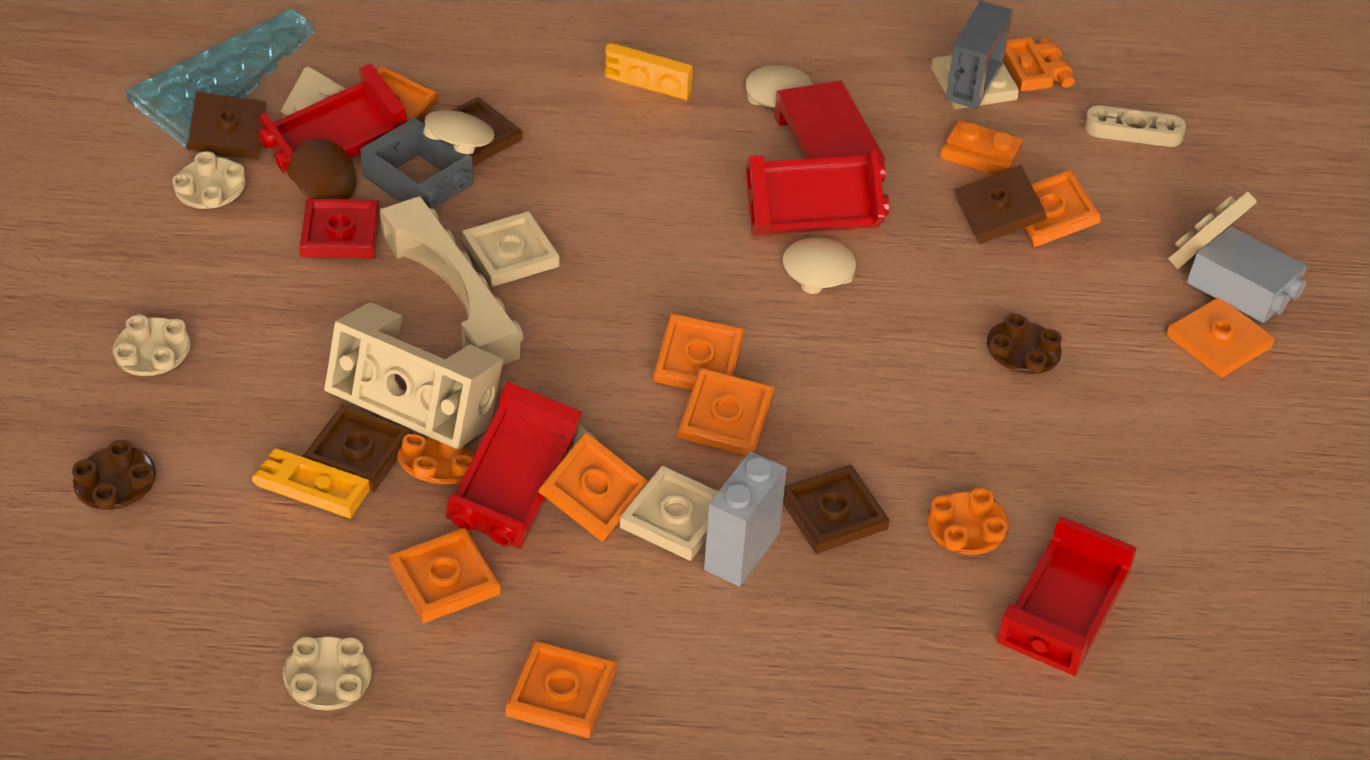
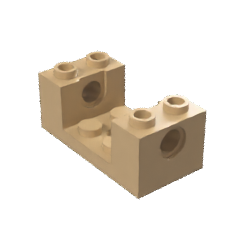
M372 302L336 320L324 391L457 450L488 429L492 421L504 358L471 344L447 359L438 357L396 339L400 336L403 316ZM395 374L400 375L405 380L406 391L399 388V384L395 380Z

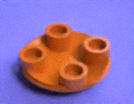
M408 434L403 437L402 445L397 455L400 466L407 473L423 481L436 484L460 483L474 457L473 453L465 446L457 450L433 438L422 437L417 434Z
M976 488L971 492H958L947 496L940 495L931 502V509L927 519L929 532L937 543L950 551L966 555L986 553L1001 545L1008 535V516L1002 506L994 500L993 493L988 489Z

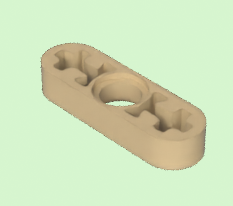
M1097 105L1088 109L1084 128L1088 134L1097 138L1175 147L1183 141L1186 123L1182 118L1171 114ZM1127 124H1135L1143 128H1134Z

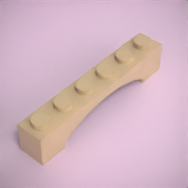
M420 196L380 209L382 238L396 258L405 256L426 266L440 276L461 301L468 317L467 321L461 322L462 349L471 344L504 358L503 365L519 360L520 342H523V333L519 323L509 318L502 300L499 297H494L490 292L485 277L482 274L478 275L473 269L468 254L461 252L456 246L451 231L445 230L442 227L436 211L433 208L429 209Z

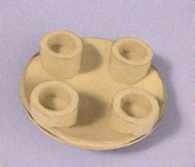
M785 65L763 66L754 70L747 77V100L754 105L762 104L775 108L777 90L813 84L804 72L794 67Z
M438 110L429 113L425 117L423 134L430 139L443 140L454 144V150L459 153L472 154L475 147L490 144L494 139V131L486 122L465 112Z
M209 151L197 154L194 162L185 166L172 179L176 197L185 205L199 209L216 208L230 203L242 193L246 184L245 171L242 165L225 158L216 157L214 153Z
M809 237L794 242L786 249L783 255V266L791 278L801 283V289L804 292L816 294L822 288H831L851 282L854 279L856 260L849 248L838 241L824 237Z
M135 315L127 319L125 323L126 328L117 336L112 348L113 358L122 370L137 376H154L177 367L188 355L191 340L185 323L180 319L147 318L144 315Z
M302 637L294 643L293 651L288 656L283 668V680L288 693L300 704L316 710H336L354 703L366 692L372 675L371 664L363 651V644L352 637L344 639L338 637H318L314 639Z

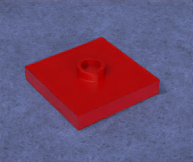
M306 199L299 246L300 257L375 259L380 200Z

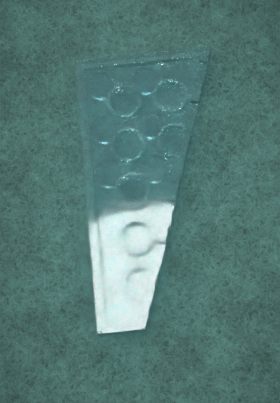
M291 8L127 89V101L187 149L196 91L246 98L260 84L259 79L266 72L271 74L278 68L277 62L284 55L294 53L313 35V25L309 20Z

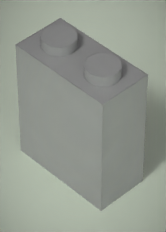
M1230 226L1197 252L1187 283L1265 323L1275 313L1280 315L1291 299L1297 300L1306 286L1303 276L1308 265Z
M751 451L746 455L709 503L705 571L741 587L780 534L787 467Z

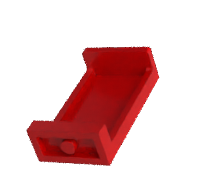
M372 63L359 68L361 83L275 122H272L266 113L259 115L261 129L257 130L259 139L266 150L271 148L275 153V162L282 173L287 172V167L292 161L296 148L306 140L314 138L329 140L340 146L352 158L361 153L362 147L407 122L405 107Z
M842 80L777 90L774 118L779 126L789 125L806 159L867 155L869 150L874 149L878 150L879 160L885 159Z
M877 149L869 150L867 155L778 161H765L764 155L750 156L745 165L752 236L878 228L885 220V216L889 215V198L887 194H883L881 182L885 180L884 160H879Z
M507 381L501 393L499 407L455 494H451L447 500L446 518L461 529L466 528L467 531L474 529L488 535L492 541L499 545H512L522 549L546 499L538 491L566 457L578 432L582 412Z
M1060 517L1056 523L1052 540L1015 605H1008L1003 614L997 643L1076 677L1130 574L1136 547L1086 527L1083 524Z

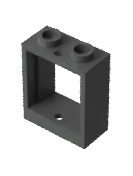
M980 0L954 44L945 100L978 109L1003 65L1012 9Z
M414 117L361 148L362 173L366 179L399 202L420 196L429 209L435 208L473 184L472 156L457 152L453 148L454 144L426 137L423 134L425 124ZM418 155L441 170L420 184L397 169V167Z

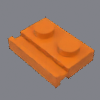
M958 120L947 138L946 145L942 147L940 158L994 175L1013 167L1022 151L1024 140L972 122Z

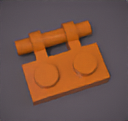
M1031 37L1007 40L1003 61L1020 91L1052 88L1054 79L1056 82L1061 83L1064 88H1069L1074 84L1073 70L1068 62L1062 60V51L1056 43H1052L1050 38H1043L1036 45Z

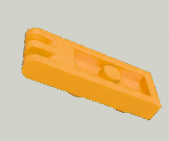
M613 43L606 45L605 76L607 78L687 100L691 95L693 65Z
M277 448L270 452L268 459L262 463L260 470L256 471L252 477V481L258 487L350 519L370 491L368 479Z

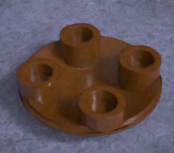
M314 138L301 143L296 148L292 161L287 167L289 177L311 199H349L356 188L357 176L352 160L340 146L326 139Z
M1010 314L1006 317L1005 322L996 325L990 330L987 337V348L991 356L998 363L1010 370L1024 374H1040L1050 371L1059 363L1062 354L1060 346L1062 337L1056 330L1045 329L1038 324L1028 322L1020 314Z
M116 440L108 448L75 463L72 468L74 477L73 487L79 500L89 507L100 510L120 509L137 502L149 492L155 481L156 469L152 459L145 452L133 448L132 444L127 440Z

